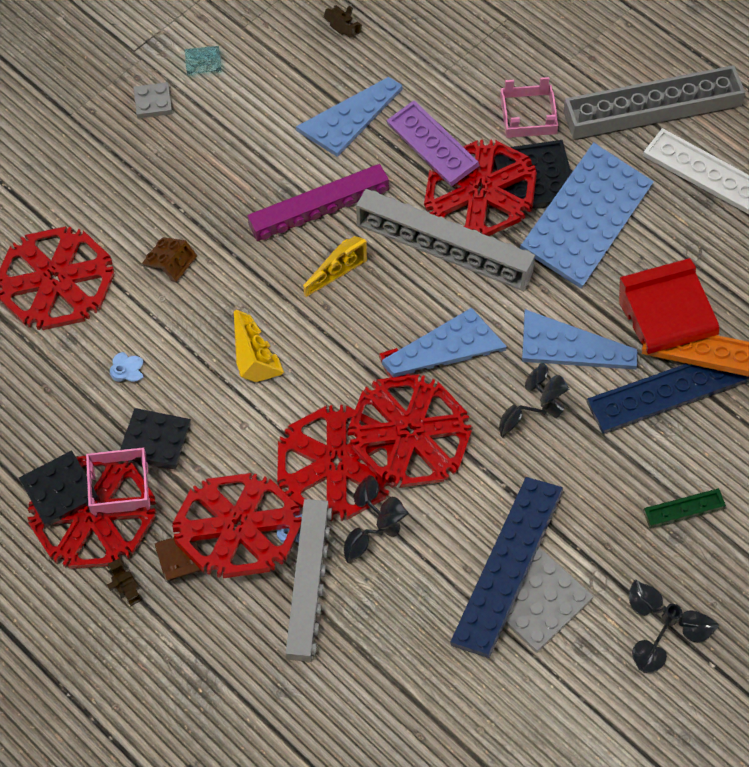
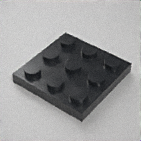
M134 408L120 450L144 448L146 462L149 465L176 470L191 425V419ZM136 457L129 461L142 463V457Z
M72 450L19 477L23 488L45 527L88 506L87 476ZM92 486V498L97 501L99 497Z

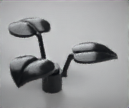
M540 363L527 377L525 389L533 391L537 388L542 394L540 398L542 410L523 405L517 407L514 404L510 406L500 420L499 432L501 437L504 438L519 423L522 417V410L538 412L543 415L548 413L554 418L559 417L564 410V405L555 399L570 390L564 378L560 375L552 377L547 382L544 391L540 384L547 378L548 368L546 364Z
M371 475L364 478L358 485L354 493V502L359 507L368 504L378 514L379 517L376 524L378 530L365 529L362 531L361 528H355L350 532L344 544V556L349 564L366 551L369 545L368 533L380 536L385 533L390 537H395L400 531V524L398 522L409 514L402 502L396 497H390L385 500L381 505L380 511L371 503V500L375 499L379 492L378 481Z
M636 579L631 585L629 603L637 614L647 616L650 612L653 614L663 612L662 621L664 626L654 644L648 640H641L633 647L632 657L641 672L653 673L661 669L667 659L666 651L661 647H657L668 626H673L678 622L679 626L683 627V635L688 640L696 643L707 640L719 627L716 621L700 612L689 610L682 614L681 607L674 603L669 604L667 607L663 606L660 609L663 598L658 590Z

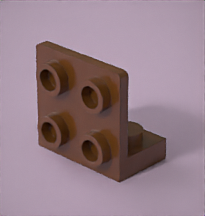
M163 237L157 242L153 250L146 255L142 264L147 267L162 269L172 282H177L197 257V254L186 240Z
M174 537L154 544L165 582L202 571L175 544ZM191 541L190 544L199 552L196 541Z

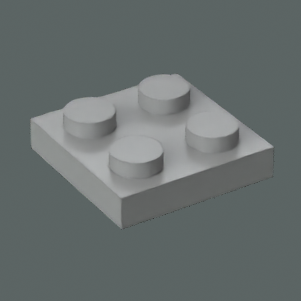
M168 82L134 86L137 119L172 114Z

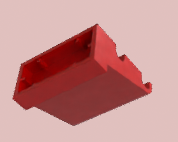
M691 258L620 277L619 305L627 319H632L633 329L642 344L646 343L647 354L719 335L718 320L698 279L696 266Z

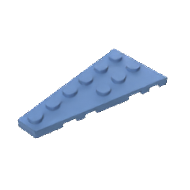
M387 77L296 126V131L338 157L402 91V85Z
M470 308L382 360V365L392 377L414 373L418 369H431L435 365L443 364L444 366L469 360L473 356L490 355V352L494 351L503 352L506 351L507 346L473 308Z
M525 309L522 362L636 370L637 349Z

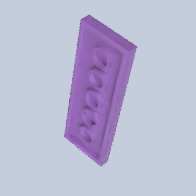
M415 100L386 120L387 124L451 187L479 167V162Z

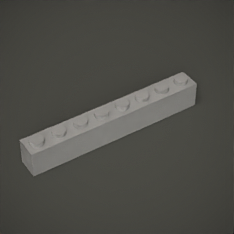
M304 499L286 645L287 660L311 662L312 655L316 656L317 643H314V635L318 636L319 623H316V617L321 614V604L318 603L319 596H323V584H320L321 577H325L326 565L322 564L323 558H327L328 553L325 539H329L330 527H327V520H331L332 508H329L328 501Z

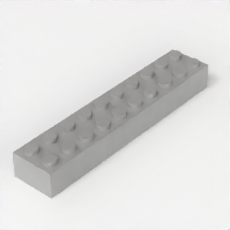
M732 65L565 98L563 112L572 138L577 139L742 106L746 92L735 66Z
M365 189L356 205L357 226L523 292L533 275L535 254L528 250L519 249L510 243H504L494 237L483 235L477 230L468 229L461 224L450 222L443 217H437L425 210H419L410 204H404L392 197L381 195L377 191Z

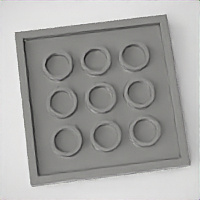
M538 547L505 624L538 653L593 600L594 596Z

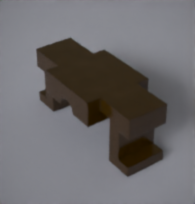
M334 5L333 9H325L323 18L330 22V26L341 35L345 34L351 38L355 32L358 34L361 32L362 24L358 21L349 25V22L353 20L351 17L353 8L351 6L347 7L346 12L337 5Z
M119 558L109 563L108 565L113 577H111L112 582L107 584L108 589L111 591L116 588L121 599L125 597L130 607L140 602L141 598L137 591L139 586L130 570L125 572Z

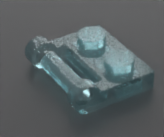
M219 46L185 49L187 76H191L193 73L222 72Z

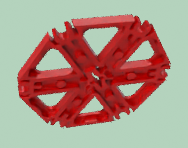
M490 139L488 145H484L483 140H480V143L476 140L463 146L470 154L475 155V159L479 162V167L473 170V174L469 173L453 185L458 189L436 199L434 198L436 183L445 180L433 169L432 171L429 169L424 200L426 211L433 210L429 213L445 218L448 213L468 205L466 222L463 227L477 230L483 235H493L521 222V219L525 218L522 211L530 212V207H533L537 176L535 166L528 167L532 165L529 156L495 140V145L493 140ZM498 154H503L516 161L493 172L494 158ZM522 180L528 182L527 193L524 199L503 190ZM482 183L483 188L481 189L479 194L478 189L480 188ZM488 204L509 215V218L492 227H487L485 221Z
M67 226L26 234L25 238L20 237L23 244L17 245L14 242V249L11 246L9 247L0 267V288H2L0 290V302L25 326L27 323L28 327L31 328L32 324L37 322V330L41 328L42 330L85 322V318L90 319L88 311L97 313L96 307L100 310L115 275L113 266L107 267L113 264L111 256L84 230L82 234L80 229L75 234H72V227L67 229ZM57 236L60 238L52 260H50L35 243L40 239ZM81 243H86L97 254V257L93 260L72 264ZM15 257H20L34 271L13 277L7 275L10 264ZM51 275L58 276L59 281L52 279ZM102 278L98 291L94 296H88L75 284ZM38 291L29 310H21L11 300L13 296ZM59 295L74 311L68 315L54 318L49 317Z
M420 374L377 379L371 385L374 390H370L366 386L364 391L362 390L347 430L348 436L353 435L356 437V439L350 440L351 449L380 480H382L384 474L386 475L384 483H387L389 478H393L395 480L394 486L396 487L401 480L399 488L444 482V480L449 478L446 471H451L454 475L460 467L472 431L470 430L471 425L463 423L469 420L468 412L439 382H437L436 387H433L435 379H432L431 383L427 384L424 381L425 376L423 375L419 382ZM409 386L413 389V395L407 411L387 391L388 389ZM433 397H439L453 413L452 415L425 418ZM372 405L388 422L361 426L359 420L364 407ZM407 427H410V429L413 430L412 434H410L409 431H405L407 430ZM457 436L459 444L455 456L450 458L432 438ZM395 443L388 463L384 467L378 466L366 453V447ZM413 450L432 469L431 475L413 478L406 475V469Z
M327 405L288 425V429L285 428L284 431L289 437L283 438L280 436V442L278 441L277 484L281 489L288 488V491H285V493L299 507L303 508L304 499L306 498L302 497L301 493L327 479L326 501H328L329 508H332L330 521H333L334 514H339L340 520L343 521L344 513H346V520L370 508L368 504L359 507L356 504L351 505L347 503L346 479L359 485L368 475L375 477L379 484V492L377 497L371 500L373 505L385 500L386 496H389V491L385 487L390 486L393 488L395 483L393 478H389L387 483H384L385 474L382 476V480H380L367 465L360 462V457L351 449L352 445L350 443L346 445V421L352 418L355 409L347 405L346 412H344L343 405H340V410L337 412L333 411V406L330 405L328 413ZM363 413L359 420L367 425L381 423ZM322 418L326 420L327 445L303 434L302 428L317 419ZM395 443L366 447V453L371 456L385 449L387 451L388 463ZM289 450L313 462L295 473H288L285 470L286 453ZM336 454H337V459L339 460V463H338V465H337V470H336L335 465H334V460L336 459Z
M86 456L76 457L81 467L87 466ZM129 460L123 464H119V462H92L93 466L102 465L106 467L94 486V490L99 497V500L95 501L96 504L144 498V480L132 462L130 465ZM125 478L133 479L142 493L140 497L113 498ZM148 487L150 505H155V496ZM31 501L28 504L29 513H35V515L27 519L29 526L51 561L53 559L57 564L59 559L64 558L63 567L66 568L68 566L69 569L105 567L113 562L112 558L116 560L121 554L130 558L128 550L132 552V555L135 553L156 517L155 508L147 510L146 507H141L133 511L97 512V517L89 512V507L86 506L53 523H71L58 546H52L43 532L44 524ZM140 519L142 524L131 541H124L111 521ZM93 530L106 550V555L103 558L80 559L78 554Z
M252 473L208 478L206 481H201L202 489L193 486V491L190 489L172 523L173 532H180L174 534L175 544L203 572L207 568V574L210 575L212 570H218L217 577L220 578L223 574L224 579L270 572V569L275 570L274 561L282 565L283 559L287 560L300 532L302 517H295L300 515L299 505L271 479L267 483V477L264 476L263 480L257 481V474L252 476ZM243 483L245 487L234 506L218 491V486ZM267 491L273 492L284 503V506L279 509L256 511ZM199 501L214 517L188 520L186 515L192 503ZM241 519V525H238L234 530V524H237ZM290 529L281 546L273 545L261 533L264 531ZM218 538L211 554L208 556L201 555L190 544L191 541ZM240 543L258 560L255 563L231 564Z

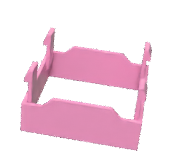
M549 77L540 78L539 86L514 87V80H505V88H501L500 99L506 138L557 134V111L552 85H549ZM549 95L552 115H546L545 125L519 127L520 117L511 118L510 128H508L505 98Z
M144 448L86 454L88 505L93 515L96 516L97 512L133 511L141 507H146L147 510L150 509L147 478L148 462H146ZM142 457L144 498L96 504L94 498H92V479L96 480L92 462L110 463Z

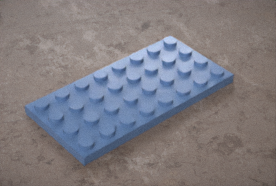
M593 142L525 238L520 249L528 250L535 254L536 260L579 288H582L654 181Z

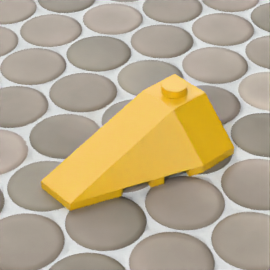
M353 236L350 239H345L338 245L303 285L305 297L367 261V241L364 238Z
M235 310L236 364L240 376L243 379L258 382L282 375L284 371L276 354L272 355L268 349L270 344L259 335L261 330L251 315Z

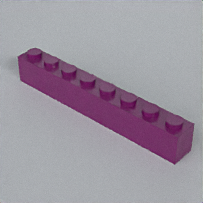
M379 163L248 214V225L256 241L265 240L275 234L284 233L290 228L301 226L308 221L317 220L321 216L334 213L341 208L352 206L360 200L365 189L383 194L389 190V179Z

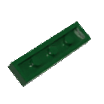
M719 488L646 507L643 509V513L651 529L725 509L726 504Z

